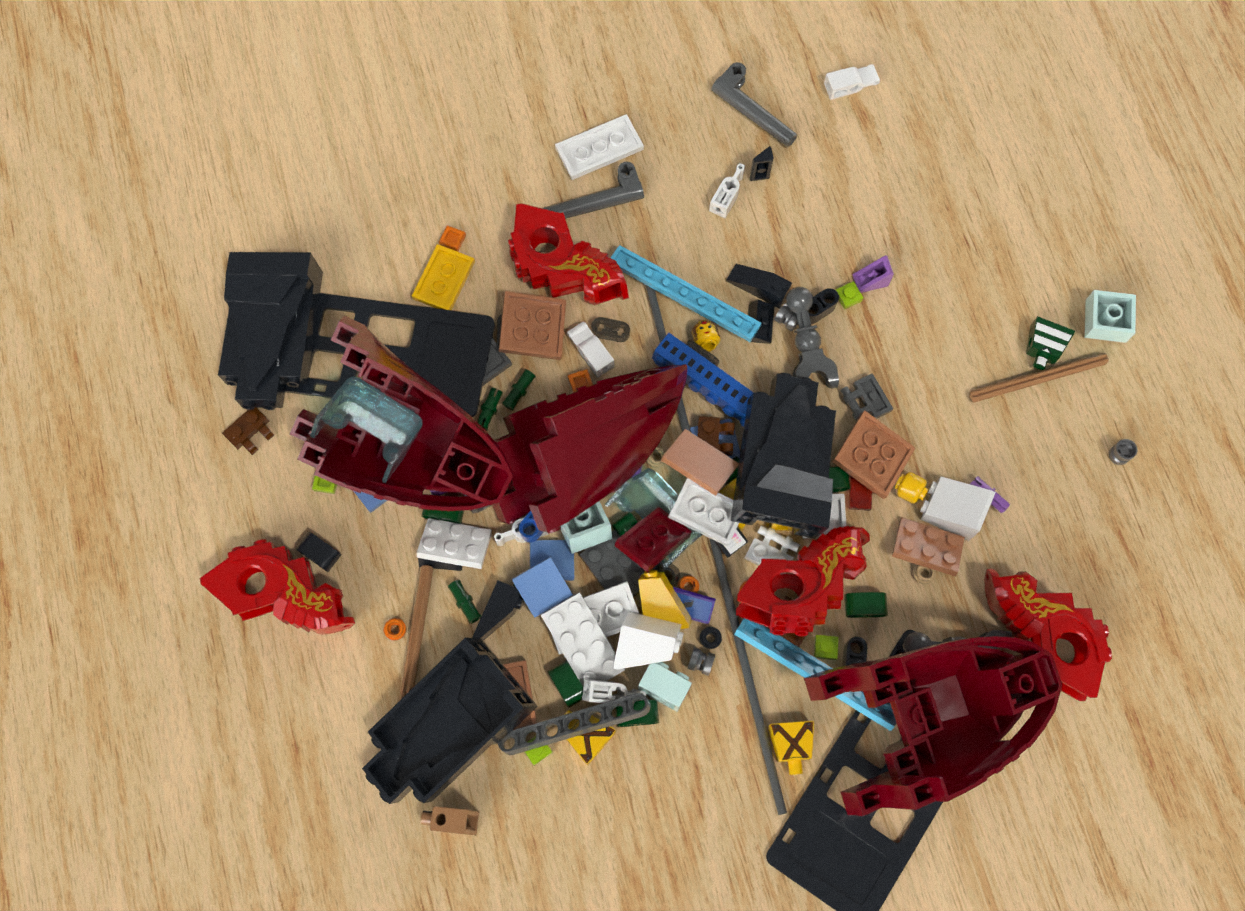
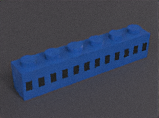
M668 333L654 350L652 359L659 367L686 364L688 369L685 383L688 384V387L692 391L704 395L709 403L718 405L726 415L736 418L744 427L747 402L753 392L678 338Z

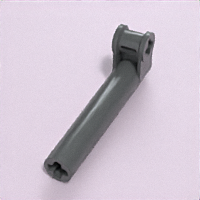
M738 62L730 65L722 76L714 82L711 90L786 147H790L798 134L740 90L745 83L746 67Z
M623 162L618 166V187L547 206L543 209L558 213L563 212L565 219L644 199V192L635 166L631 162Z

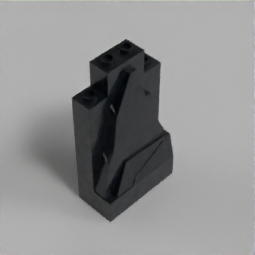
M229 252L224 300L229 306L218 376L225 384L237 386L235 400L244 409L263 408L275 410V408H283L286 385L291 387L307 385L323 271L311 252Z
M777 373L771 381L770 395L765 392H753L749 397L731 521L753 525L757 520L793 527L795 528L794 535L813 539L829 529L833 479L829 478L836 410H831L824 405L816 406L819 382L812 381V379L807 377H793L789 373Z
M464 638L368 731V734L372 737L371 742L381 750L362 770L366 773L365 777L368 782L375 785L380 791L379 795L382 800L389 804L400 802L411 790H413L414 797L418 801L423 802V804L432 802L491 745L498 744L538 706L482 639Z

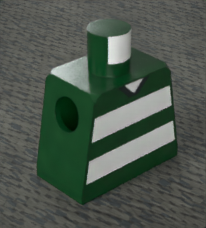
M1037 316L1030 326L1026 350L1027 355L1035 358L1033 367L1044 370L1047 363L1055 364L1066 349L1075 330Z

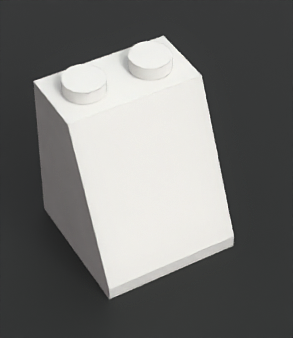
M940 477L937 482L933 481L928 493L931 495L929 500H925L922 504L920 512L923 514L920 520L947 532L963 536L965 540L969 541L980 531L996 492Z
M629 612L621 627L613 668L622 669L671 660L673 654L679 652L684 633L680 632L681 624Z

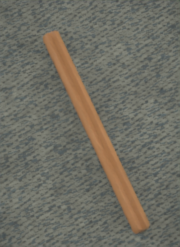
M1100 353L972 390L969 393V397L975 403L1103 366L1109 362L1106 353Z
M422 565L420 570L399 701L415 686L433 568L428 565Z

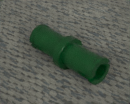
M524 369L516 384H512V390L502 402V405L513 411L521 397L527 394L526 390L534 378H536L535 374Z
M490 388L485 403L480 407L482 411L477 423L482 425V422H484L483 428L486 431L493 415H496L498 411L497 405L503 395V392L498 389L494 397L496 388Z
M456 580L450 583L448 589H450L457 601V607L462 609L469 624L480 620L481 614H479L472 602V596L467 594L461 581Z

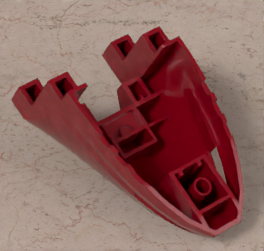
M344 315L339 320L331 338V341L346 347L340 363L359 371L358 377H362L361 381L381 391L369 417L346 415L341 426L303 409L297 416L290 435L305 441L297 460L316 468L315 476L352 491L363 492L374 496L373 498L385 499L398 505H408L427 510L461 511L474 510L501 502L514 474L502 449L488 432L449 397L399 359L364 324ZM425 489L441 492H461L467 496H435L423 494V491Z
M687 365L657 367L596 381L597 383L591 386L576 388L577 391L566 395V393L556 395L557 399L549 403L543 400L503 417L509 434L494 441L502 449L514 475L501 502L492 504L498 521L510 525L517 521L519 517L531 511L538 530L550 534L559 531L561 525L569 522L609 494L618 491L647 461L667 431L683 394L687 379Z
M1001 636L974 637L944 642L896 656L825 670L804 678L811 701L827 700L845 692L863 691L868 708H876L889 702L891 704L902 740L888 745L883 753L888 771L840 792L847 815L865 816L880 808L917 810L935 801L948 802L984 783L988 777L1001 772L1006 765L1017 760L1021 753L1033 745L1055 713L1062 689V682L1053 655L1031 641ZM978 646H993L1007 648L1021 654L1015 656L998 649L984 648ZM1035 706L1029 719L1010 741L1001 740L1020 719L1024 710Z

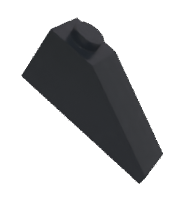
M737 263L726 279V282L767 303L773 304L779 309L785 302L792 286V282L775 273Z
M497 580L472 638H479L484 641L515 615L517 609L521 610L524 599L516 587Z

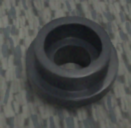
M706 627L700 633V643L707 649L717 648L722 641V635L715 627ZM707 635H713L715 640L709 642L706 637Z

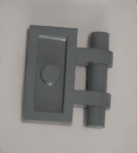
M873 373L854 382L853 386L856 391L851 392L848 386L840 390L844 396L843 400L845 404L850 406L855 420L858 419L864 410L876 419L893 411L892 405ZM861 398L865 407L860 408L856 399Z

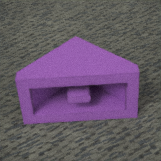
M885 255L852 275L860 293L888 287L894 273L888 256Z

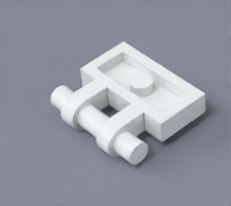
M761 525L757 533L765 536L763 542L754 538L744 558L758 566L761 563V559L793 560L794 557L786 554L788 549L797 552L800 544L794 542L793 538L789 536L786 538L776 533L775 529L771 527L768 529ZM770 540L783 545L781 550L768 545Z

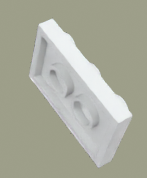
M687 478L668 518L727 547L739 524L731 521L732 499L720 493L715 496L689 478Z
M428 518L417 550V558L482 569L492 530Z

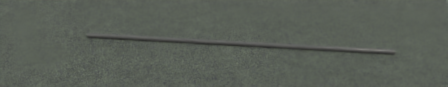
M645 285L661 343L666 336V331L656 292L651 287ZM681 397L677 408L682 432L684 429L691 432ZM709 538L778 815L786 814L787 810L744 640L734 635L740 624L736 615V608L721 549L713 539Z

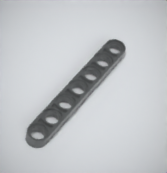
M641 693L632 694L512 730L498 743V746L505 754L515 755L643 717L650 711L651 705L645 695ZM637 700H644V708L638 711L634 710V703ZM615 707H623V712L620 716H612V710ZM601 713V719L598 723L593 724L590 722L592 714ZM573 719H578V728L575 730H570V721ZM553 725L557 726V733L554 736H548V728ZM536 732V739L531 743H527V734ZM514 738V746L511 749H505L504 745L507 739Z

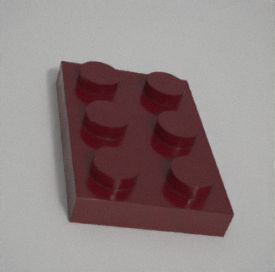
M658 507L615 541V547L646 572H649L689 539L692 531L668 518L669 514Z

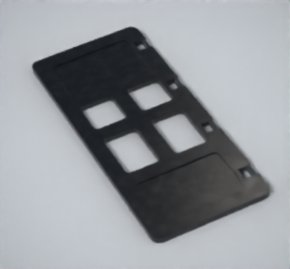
M320 293L309 374L315 352L321 351L344 355L346 347L331 341L332 337L319 335L326 310L355 313L354 320L364 324L367 328L372 316L415 321L409 347L385 346L405 364L466 411L472 418L477 414L495 328V322L491 316ZM343 364L341 376L337 382L309 378L308 374L307 385H299L298 387L286 385L285 392L374 405L381 390L376 387L356 385L358 371ZM316 385L326 386L325 392L315 391Z
M905 631L889 657L896 656L898 652L905 653L903 649L904 640L909 634L916 631ZM855 710L766 854V860L769 865L835 911H879L943 803L935 801L917 810H912L914 812L912 821L900 841L895 843L870 825L876 811L865 816L847 815L845 808L827 796V791L843 766H847L866 780L888 771L886 763L883 768H878L855 752L856 744L872 720L867 717L864 723H861L857 720L860 712ZM826 768L833 772L827 783L820 779ZM788 829H791L795 832V835L790 843L787 844L782 839Z

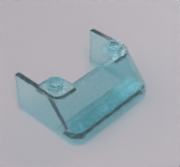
M351 377L343 383L316 416L310 436L314 438L325 424L335 429H342L350 421L386 443L382 452L383 458L389 463L382 479L386 483L404 459L420 432L423 423L421 417L360 378Z
M647 468L627 480L605 505L609 507L616 502L622 511L633 512L635 510L644 519L658 507L670 514L679 495L657 472ZM688 528L692 531L691 537L666 557L669 560L663 567L666 569L703 534Z

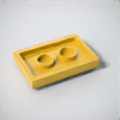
M437 244L412 294V299L436 309L452 311L475 263V259Z

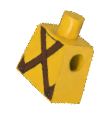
M568 710L564 715L569 714V713H572V712H571L570 710ZM593 715L590 718V722L593 724L600 721ZM573 719L569 723L570 730H575L579 726L578 719ZM609 726L566 740L585 764L589 765L615 735L616 730Z
M814 721L770 724L768 730L777 762H788L789 775L803 774L802 761L812 759Z

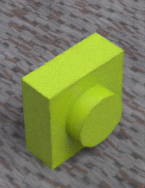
M854 281L836 289L844 310L862 302L864 299Z
M315 476L312 490L335 494L337 484Z
M816 635L814 657L837 660L838 637Z
M536 736L529 740L527 743L533 742L536 739ZM548 745L525 751L534 766L553 753Z

